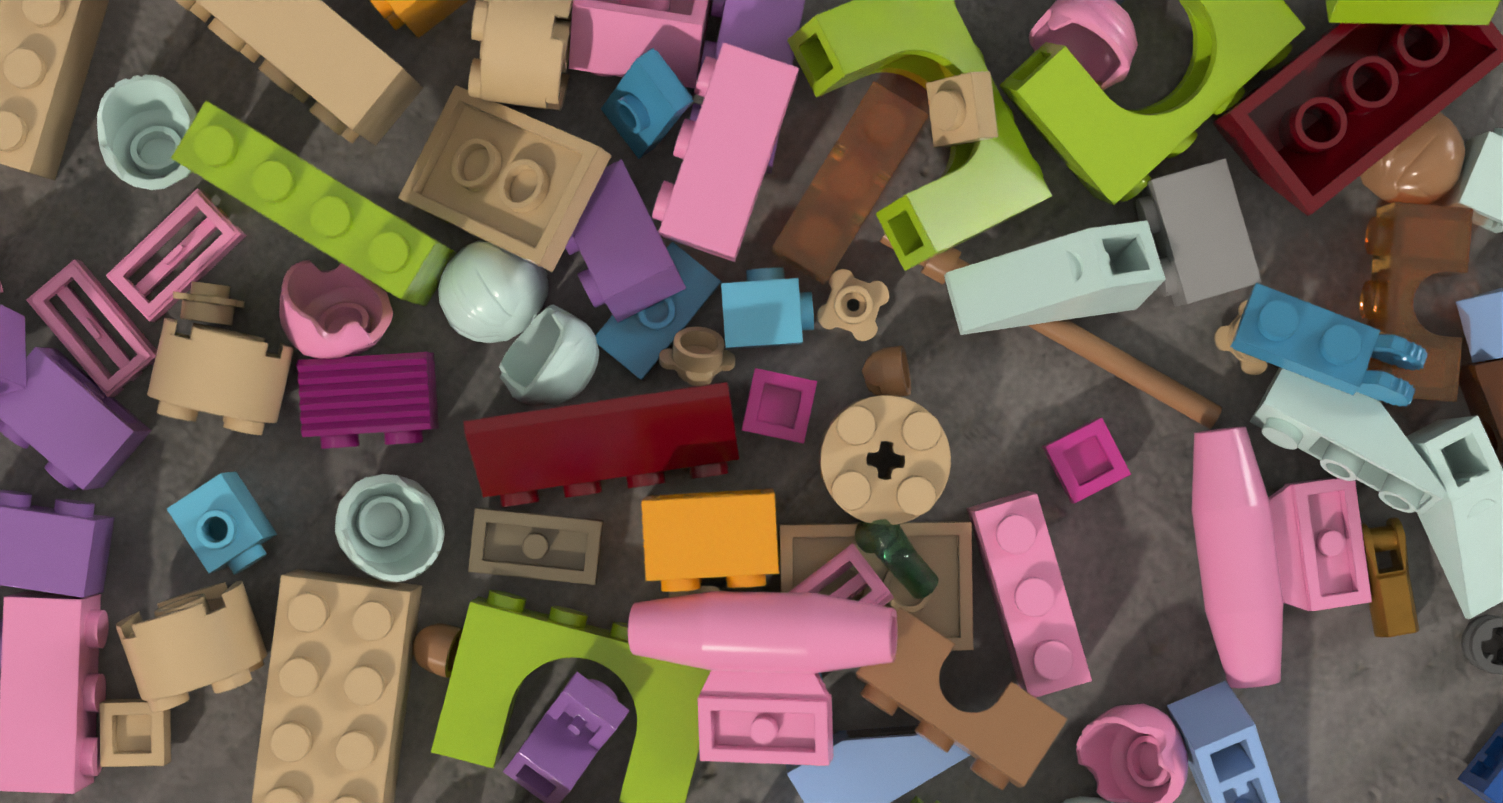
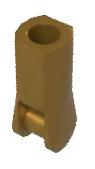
M1397 517L1389 518L1385 526L1368 528L1367 524L1361 523L1372 602L1369 603L1375 637H1395L1417 633L1419 625L1409 575L1406 536L1401 521ZM1390 550L1393 567L1378 569L1375 553Z

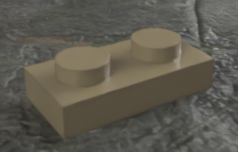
M477 507L474 510L468 572L596 585L604 520Z

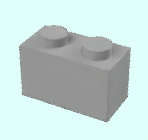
M1226 158L1148 181V185L1141 191L1142 198L1136 199V211L1139 221H1148L1151 233L1154 235L1160 255V263L1166 279L1159 286V289L1164 297L1171 295L1174 307L1252 286L1256 283H1262Z

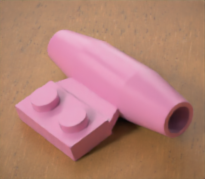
M1246 426L1195 432L1193 450L1192 518L1204 606L1225 677L1231 688L1263 687L1281 681L1283 603L1312 612L1372 602L1356 481L1329 477L1288 483L1268 497Z
M709 591L635 602L631 607L628 620V642L633 655L711 670L698 696L700 761L829 766L833 759L832 694H829L819 673L894 662L897 651L898 627L896 610L894 608L817 593Z

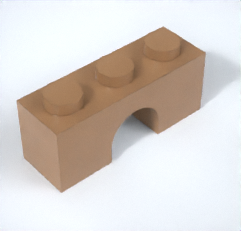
M899 608L896 612L898 637L895 660L891 663L860 667L856 673V678L866 684L860 695L891 716H893L898 707L920 721L915 732L940 750L948 753L953 744H955L975 758L970 769L998 789L1003 791L1008 782H1011L1018 788L1024 787L1064 726L1067 718L1013 682H1010L1005 687L996 703L988 710L968 713L956 709L945 699L939 684L941 666L955 644L902 608Z

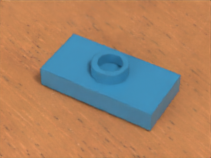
M652 48L633 62L601 110L637 158L640 159L657 147L693 102V97L659 52Z
M674 242L669 244L667 250L686 289L620 322H617L612 315L595 335L597 344L641 380L645 378L658 362L660 352L671 346L676 333L688 325L722 283Z

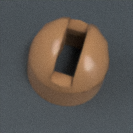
M903 345L882 348L873 352L865 360L862 374L866 386L871 393L876 396H910V369Z
M442 623L430 625L422 629L413 641V656L418 665L429 673L450 678L463 629Z

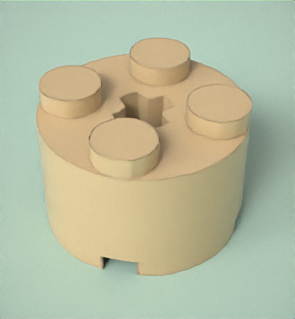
M477 0L474 8L471 36L472 40L481 41L479 59L474 58L472 61L468 95L487 101L561 111L570 74L565 73L569 62L572 4L574 0Z
M164 318L147 392L149 397L159 400L158 414L187 421H197L199 411L224 416V428L254 435H263L265 423H277L294 352L293 346L280 343L277 355L267 352L268 344L264 343L265 338L194 322L190 335L175 332L178 320Z
M880 395L855 401L842 409L832 419L821 438L818 464L821 478L828 493L844 511L856 519L870 524L897 525L911 521L928 512L939 499L949 478L951 454L944 430L937 418L929 411L906 398ZM889 441L890 452L900 455V462L898 466L889 467L886 477H878L877 468L867 464L866 458L868 452L875 453L879 451L881 442Z
M236 581L229 588H227L225 582L176 596L157 604L159 609L154 611L155 618L143 621L140 612H136L115 625L141 699L148 701L152 713L179 706L190 699L189 691L210 684L214 693H221L242 686L252 680L250 672L264 666L263 659L267 656V650L243 581Z

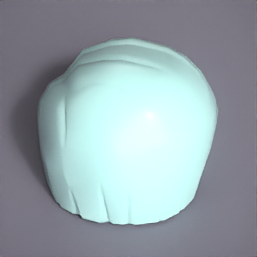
M145 74L142 77L137 75L131 79L125 78L115 83V86L111 87L101 99L97 113L100 151L106 165L121 180L134 187L149 190L166 189L186 179L192 173L191 170L171 159V156L198 114L191 102L174 83L159 75Z
M481 239L463 247L448 262L442 273L438 288L439 303L450 327L458 334L473 341L483 343L508 341L524 331L539 314L548 296L549 283L547 272L544 268Z
M554 304L549 305L535 317L532 323L508 349L499 366L502 372L499 378L506 385L512 397L522 403L533 406L562 404L582 392L594 375L599 358L596 336L588 324Z
M380 474L366 477L356 482L339 502L335 521V534L339 546L350 562L366 575L382 582L397 583L421 575L438 557L445 536L439 510L431 495L416 481L399 475Z

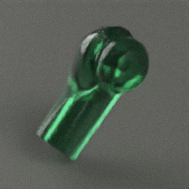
M886 519L875 520L871 524L860 521L857 524L855 540L859 548L865 553H875L878 559L914 598L922 599L935 590L939 580L938 576L918 554L900 524L892 525Z

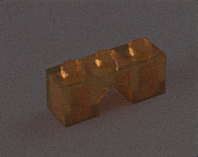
M873 81L772 246L771 253L825 286L929 114Z
M1395 202L1377 208L1376 217H1371L1367 225L1365 248L1368 255H1373L1371 280L1365 281L1361 291V316L1367 319L1368 326L1379 329V334L1397 335L1407 339L1409 342L1421 345L1423 349H1426L1425 352H1428L1423 369L1420 368V370H1405L1372 357L1370 358L1367 370L1384 371L1394 375L1396 378L1408 381L1415 388L1412 400L1457 402L1462 338L1440 336L1426 330L1418 321L1413 304L1418 286L1428 276L1449 277L1468 273L1473 209Z

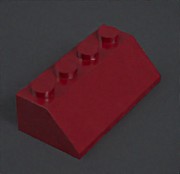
M1490 21L1489 25L1336 23L1212 123L1254 175L1309 216L1503 62V35L1492 21Z
M728 382L463 421L465 436L483 498L500 495L501 507L539 502L538 489L563 486L565 498L603 492L601 480L626 476L628 488L666 483L664 471L689 467L691 479L728 474L727 461L740 459Z

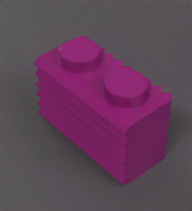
M416 352L332 359H303L297 361L299 407L301 410L300 420L302 424L301 434L302 437L320 436L321 449L360 446L359 434L384 432L385 445L422 443L423 430L439 429L434 353Z

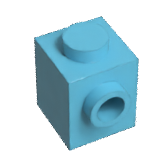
M784 268L746 270L747 282L721 283L726 350L799 345L803 343L802 331L814 330L812 292H799V278L785 279Z
M236 471L218 474L167 508V511L209 574L227 567L230 568L234 575L245 570L267 555L262 544L277 535Z

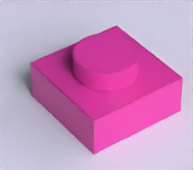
M755 368L742 431L804 444L817 381Z
M1100 417L1042 446L1070 502L1074 504L1131 475L1103 418Z

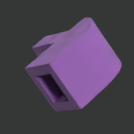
M576 672L504 769L503 773L544 803H560L571 791L599 749L617 730L630 710L618 702L616 694L607 685L598 680L586 679Z

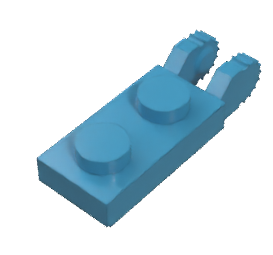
M1256 283L1251 290L1230 346L1234 350L1350 395L1358 392L1373 399L1382 400L1385 403L1400 407L1411 404L1415 388L1408 381L1396 378L1392 374L1384 371L1367 370L1370 358H1375L1390 365H1396L1398 368L1414 371L1420 370V368L1423 369L1428 352H1425L1426 349H1423L1421 345L1415 344V342H1409L1407 339L1397 335L1379 334V329Z

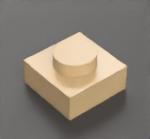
M990 71L969 72L926 83L934 148L952 147L998 137Z
M107 699L99 703L100 767L165 766L171 762L170 709L152 713L148 701L142 699Z

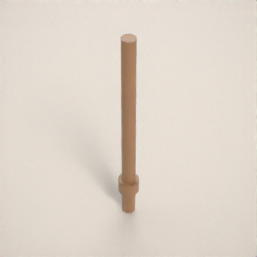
M884 232L880 243L893 249ZM953 247L919 265L923 266L921 269L922 274L943 285L945 283L944 275L947 272L971 264L960 259L961 251ZM1070 320L1027 325L1208 429L1216 423L1221 414L1222 407Z

